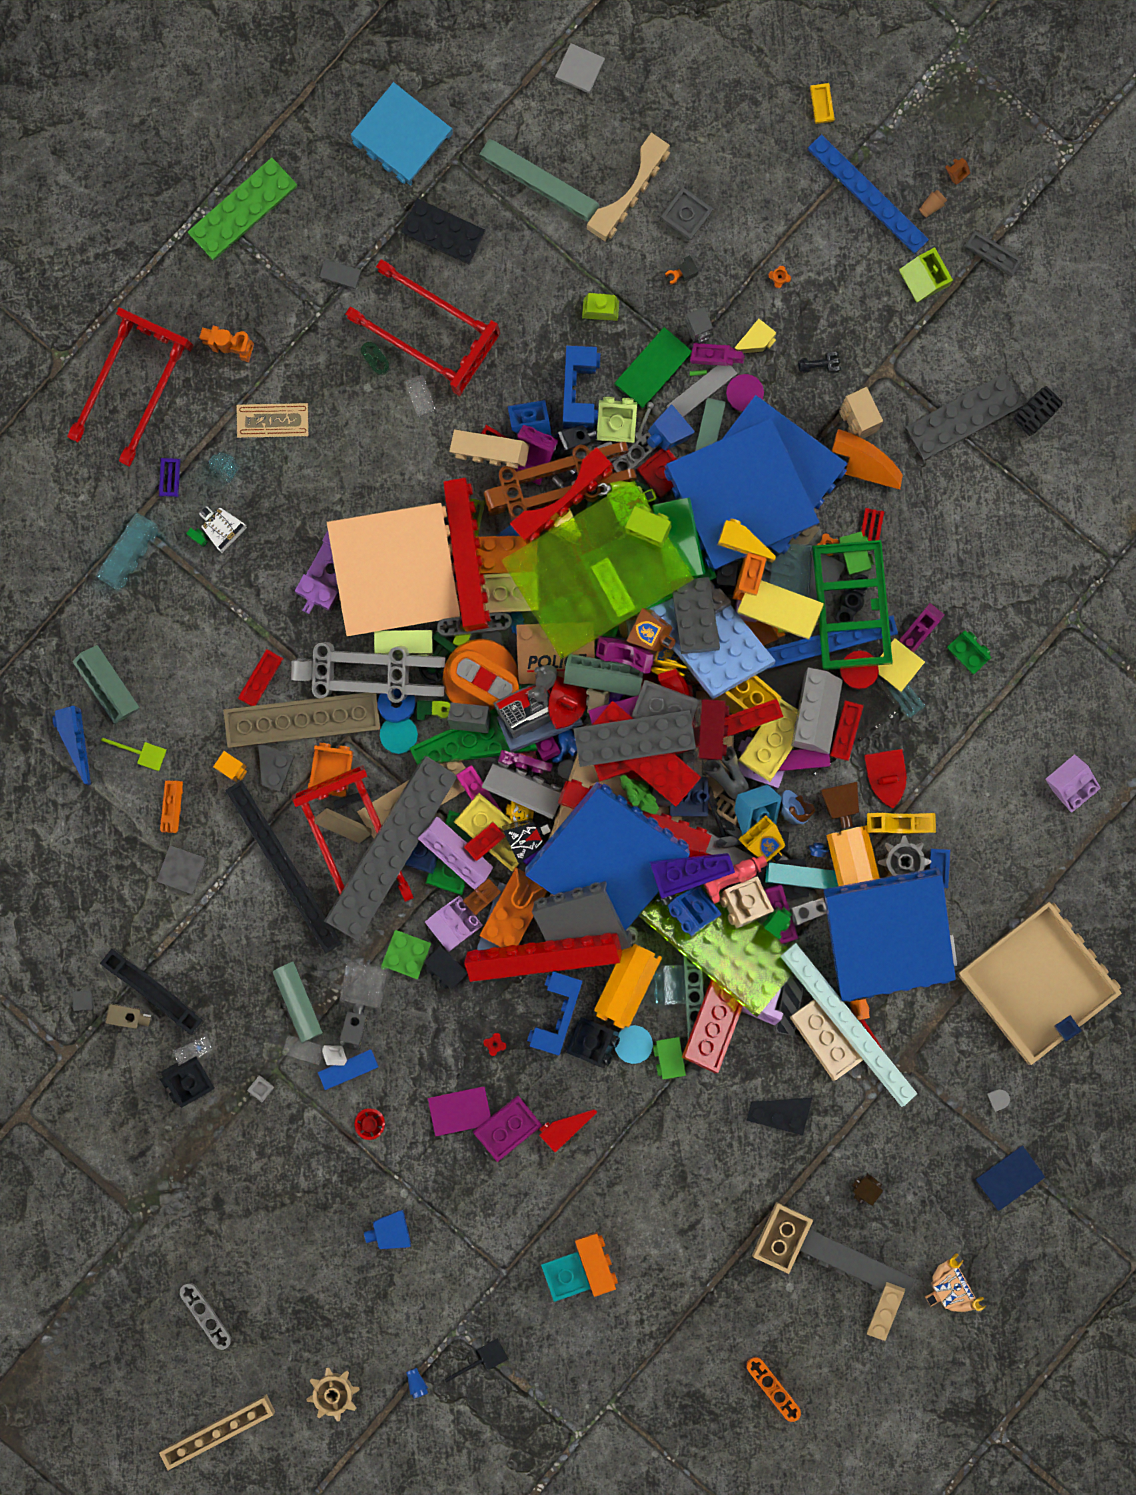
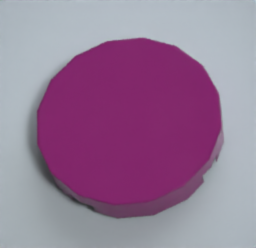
M737 375L727 386V401L739 412L744 411L755 395L763 400V385L753 375Z

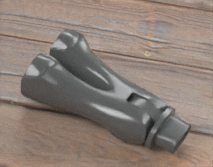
M730 746L727 747L726 756H722V762L728 769L730 776L718 760H707L703 770L715 779L733 801L736 802L737 795L750 791V788L740 770L736 752Z

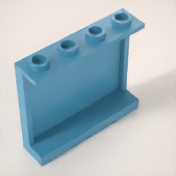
M393 82L351 133V138L353 140L352 143L357 148L365 149L367 155L372 160H379L382 163L381 166L386 171L394 172L400 182L403 184L408 183L411 186L412 179L446 138L449 139L453 135V130Z

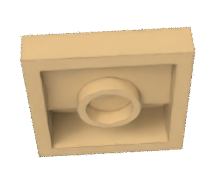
M758 876L727 888L720 894V903L723 908H727L729 912L728 920L731 925H735L736 929L774 912Z

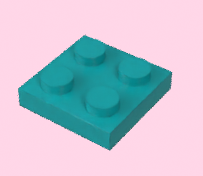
M578 1251L541 1264L554 1302L591 1289Z

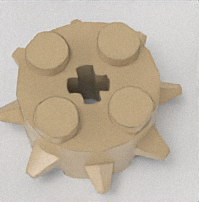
M326 1368L325 1376L320 1380L311 1378L310 1382L315 1389L313 1395L306 1400L307 1402H313L316 1408L319 1409L318 1418L326 1414L334 1416L337 1421H340L341 1413L346 1409L355 1411L356 1407L351 1400L353 1394L360 1389L351 1385L348 1380V1371L338 1374L332 1373L330 1368ZM331 1390L338 1394L335 1399H333V1396L328 1395Z

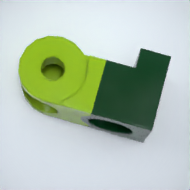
M417 700V721H425V716H438L441 719H448L450 703L445 701Z

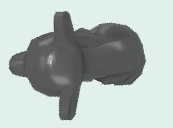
M552 665L535 668L534 672L537 673L535 675L536 687L528 692V697H533L536 701H543L545 707H547V690L554 685L558 676L557 669Z

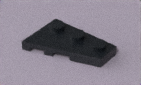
M812 1097L752 1101L746 1121L803 1135Z

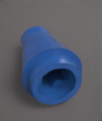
M415 1368L406 1372L410 1395L413 1396V1399L428 1394V1386L419 1374L418 1369Z

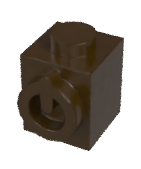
M868 1173L861 1178L857 1177L852 1184V1192L855 1193L854 1198L862 1204L866 1201L873 1206L883 1192L881 1189L883 1184Z

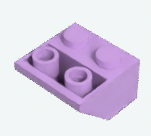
M1075 754L1046 778L1052 791L1071 813L1101 789L1089 766Z
M460 895L425 921L448 952L483 926L463 902Z

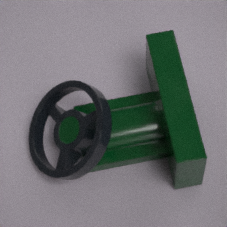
M436 632L432 639L440 646L432 656L445 657L446 664L447 659L457 647ZM419 666V673L425 681L437 683L443 678L444 667ZM422 669L427 670L430 675H433L435 680L426 677Z

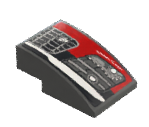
M535 684L513 692L493 703L495 710L514 739L529 730L533 732L551 721L548 711L550 688L547 690V707L544 706L543 701H536L533 697H528V692L536 687Z

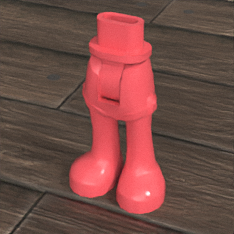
M764 855L757 859L753 857L745 861L743 860L739 864L733 865L735 873L703 884L711 901L714 904L720 901L719 892L723 888L739 882L743 883L756 876L757 871L761 872V868L767 866V861Z

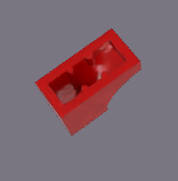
M677 669L658 674V679L662 686L690 696L689 686Z

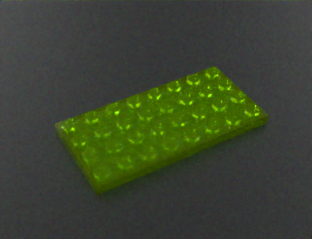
M700 885L703 891L707 894L704 885ZM687 890L682 891V892H679V893H676V894H674V895H675V897H678V896H680L681 894H683L684 892H686ZM658 892L638 916L753 1015L759 1016L793 974L780 957L789 948L756 920L736 929L735 925L730 924L728 920L729 912L726 907H722L720 901L714 905L722 915L693 936H690L689 933L682 930L680 921L670 914V908L667 906L670 903L662 906L660 901L656 902L660 898Z

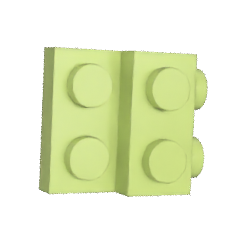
M603 397V400H599L597 440L634 443L637 402H633L634 399L622 398V401H614V397Z

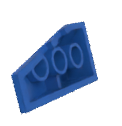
M70 706L56 710L55 716H53L54 727H57L84 784L91 785L81 709L76 706Z

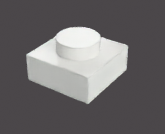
M324 1045L322 1052L326 1065H345L347 1059L343 1046Z

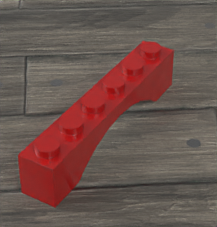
M596 447L582 460L581 469L576 481L562 498L544 508L523 511L510 525L527 544L535 542L540 537L541 532L545 529H550L558 517L565 516L573 504L576 505L583 500V495L588 491H593L598 486L599 481L603 478H608L612 474L614 469L612 463Z

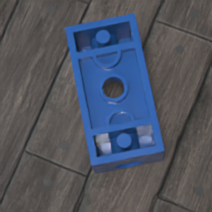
M566 346L563 429L584 425L586 430L593 428V425H597L598 410L594 409V404L575 403L576 390H572V386H576L577 373L596 374V368L600 369L601 353H597V347Z
M553 972L552 975L548 974L545 986H548L547 990L567 996L569 999L568 1001L564 1000L561 1011L564 1012L562 1019L558 1018L555 1030H558V1034L535 1027V1030H530L527 1041L531 1042L530 1047L560 1055L581 988V980Z

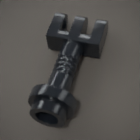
M828 352L825 354V359L808 361L807 358H802V360L798 361L799 371L808 373L809 369L817 367H827L828 373L841 371V366L833 367V365L840 363V359H832V357L839 356V352Z

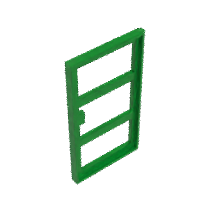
M881 540L812 546L817 601L824 603L818 618L823 669L893 664ZM874 550L877 578L823 583L822 554ZM868 587L878 588V598L871 599L872 611L880 610V620L827 624L824 591ZM881 628L884 657L830 661L827 632Z

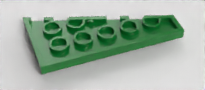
M495 708L490 710L492 717L488 733L449 729L410 747L409 749L417 766L424 756L441 764L500 756L501 750L510 752L497 719L499 714ZM534 743L512 753L538 751Z

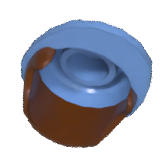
M790 790L782 793L781 814L784 820L793 825H803L815 812L814 805L804 802L801 795L797 796Z

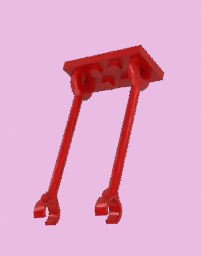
M381 259L376 266L379 273L388 278L392 277L466 322L482 335L479 340L476 339L472 343L471 352L468 356L465 355L460 362L461 367L456 373L370 322L362 313L352 307H349L345 313L348 316L347 319L359 326L363 325L442 374L451 382L450 385L453 393L461 396L500 336L498 324L491 320L487 325L473 319L398 273L392 265Z
M119 307L116 315L122 319V322L119 326L118 336L77 423L75 422L72 425L67 437L78 443L81 440L85 430L84 424L124 339L129 335L133 325L147 336L153 334V337L164 344L171 342L174 345L170 352V359L129 446L125 447L119 459V462L130 467L136 455L135 449L176 362L181 358L185 349L191 352L194 345L188 339Z
M364 765L292 795L295 807L301 805L339 894H341L345 886L320 828L315 824V817L309 801L316 798L318 800L327 798L330 792L335 790L336 793L347 789V785L354 782L375 831L378 833L382 825L362 781L363 778L367 777ZM400 871L396 879L406 902L414 897L408 882L405 881L402 871Z

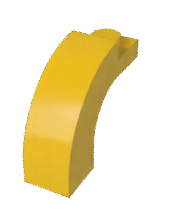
M867 813V833H936L935 813Z

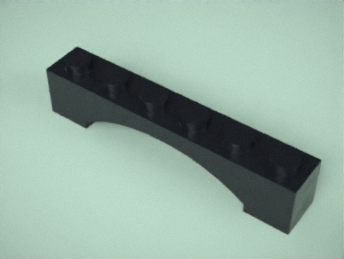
M111 948L100 962L104 968L148 999L188 1034L194 1035L206 1020L115 948Z

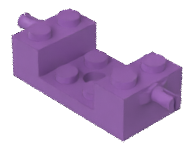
M328 531L322 540L323 544L307 574L303 575L295 590L296 594L307 600L306 605L302 609L307 614H310L314 604L331 611L339 597L336 574H328L326 572V567L329 564H334Z

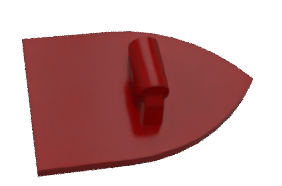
M557 676L548 699L549 715L556 729L565 728L577 722L586 709V699L588 697L586 689L576 685L565 684L564 678Z
M902 749L864 755L868 779L873 792L884 804L894 808L900 801L906 787L907 776Z

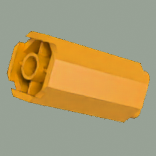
M867 826L826 835L838 886L880 879L870 836L867 833Z
M633 944L630 948L623 949L621 962L615 965L594 1009L597 1012L596 1016L605 1021L607 1018L614 1020L613 1025L622 1029L625 1026L629 1027L662 957L658 956L656 959L654 958L655 953L636 944Z

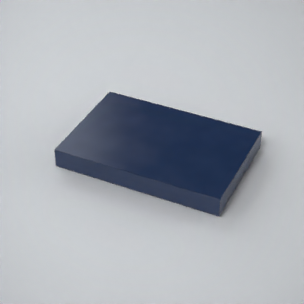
M1021 1145L975 1180L995 1208L1000 1211L1043 1180L1045 1176L1024 1146Z

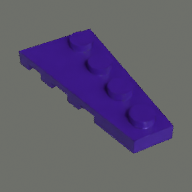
M729 853L649 862L661 898L735 873Z

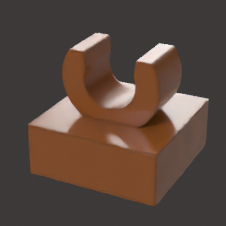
M963 158L960 160L954 159V165L951 167L946 166L952 182L956 185L971 173L967 161Z

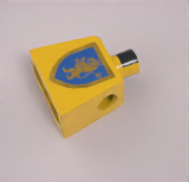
M766 815L738 839L758 858L764 855L767 862L770 859L773 862L780 860L782 857L780 850L785 847L777 826Z

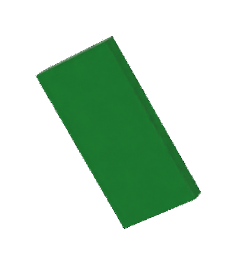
M664 327L616 380L614 385L629 398L634 399L633 401L637 402V405L643 409L687 360L692 350Z
M690 497L652 505L655 515L661 513L669 517L668 520L671 521V529L661 548L668 581L705 574Z
M449 810L445 824L468 843L472 837L454 823L460 813ZM439 857L434 873H429L426 884L460 895L463 894L466 882Z

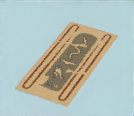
M308 403L237 405V438L308 436Z

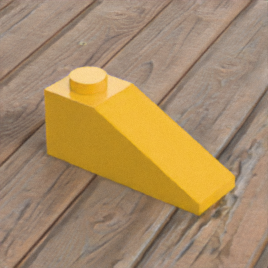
M730 519V521L726 520L724 522L717 545L744 554L752 553L766 557V561L774 562L776 556L750 530L741 525L740 521Z

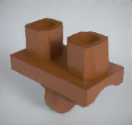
M488 878L463 902L476 916L502 892Z

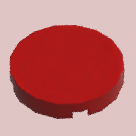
M860 650L848 654L844 660L872 658L874 656ZM878 666L840 668L841 677L844 682L850 687L857 689L867 688L872 685L879 673Z

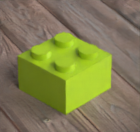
M642 505L639 508L634 506L625 527L626 532L662 548L671 529L669 517L661 513L657 515L652 514L649 508Z

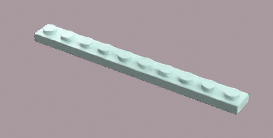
M796 943L793 944L780 957L900 1106H905L917 1095V1092Z

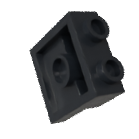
M580 1017L566 1053L598 1067L605 1068L612 1061V1055L610 1054L613 1047L616 1048L619 1044V1033Z
M196 1056L181 1065L177 1062L161 1071L162 1078H160L162 1085L165 1089L169 1087L171 1100L174 1104L178 1102L181 1108L215 1089Z

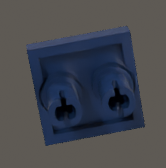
M700 778L676 807L671 803L669 815L707 817L709 799L708 778Z

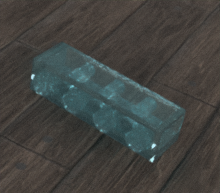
M136 512L97 573L96 578L117 591L119 588L122 589L128 581L126 578L128 574L136 569L138 558L146 553L148 549L147 544L150 539L154 540L157 536L158 526Z

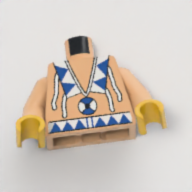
M956 1253L951 1259L937 1267L931 1282L934 1292L925 1296L930 1307L941 1302L943 1307L950 1311H981L986 1308V1305L981 1306L979 1304V1301H982L984 1298L979 1297L976 1299L959 1269L963 1260L961 1262L955 1261L958 1257Z

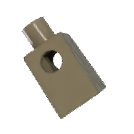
M109 1003L105 1023L137 1029V1025L149 1027L151 1015L140 1013L139 1008ZM127 1014H133L134 1018L132 1021L126 1020L125 1016Z

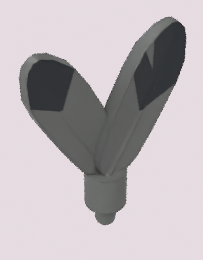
M722 820L723 829L731 836L720 838L716 845L722 848L741 845L742 843L738 840L743 836L741 830L730 821Z

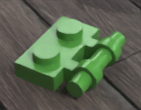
M622 775L620 777V785L627 792L626 797L633 806L638 805L642 811L656 814L659 807L649 789V785L644 781L629 779L627 775Z

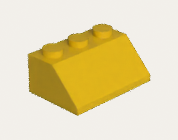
M755 675L714 699L726 701V706H729V712L734 714L777 699L779 702L782 697Z

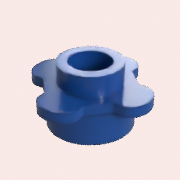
M815 842L814 845H809L812 856L825 857L826 852H829L828 847L824 843Z

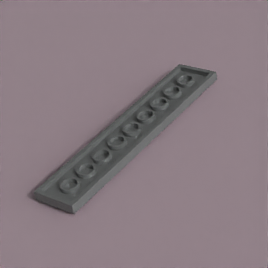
M423 757L324 920L326 923L352 939L359 941L417 845L418 837L426 830L457 779L456 774L431 758Z

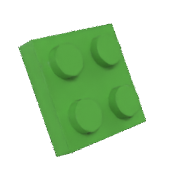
M395 930L382 966L418 979L431 943Z

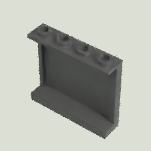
M606 881L595 882L590 886L577 887L572 891L560 892L554 896L542 897L534 901L532 913L546 941L617 933L621 949L630 948L632 935L629 930L625 931L606 892Z

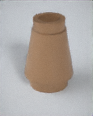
M938 190L931 192L919 211L927 218L945 206L944 203L947 199Z

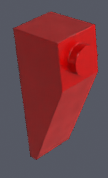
M592 1109L555 1120L551 1124L546 1122L539 1129L541 1131L539 1136L556 1152L597 1111Z

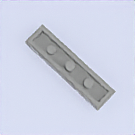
M717 365L666 407L668 408L672 404L684 418L738 373L732 366Z

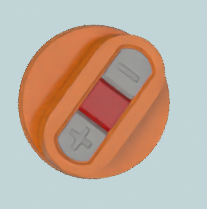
M488 639L467 641L457 647L446 661L443 671L444 689L452 703L488 706L492 710L495 708L493 703L519 690L516 662L511 653L495 641Z

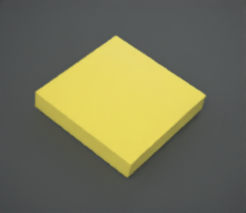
M894 639L891 642L893 664L878 665V675L902 692L925 661L897 639Z

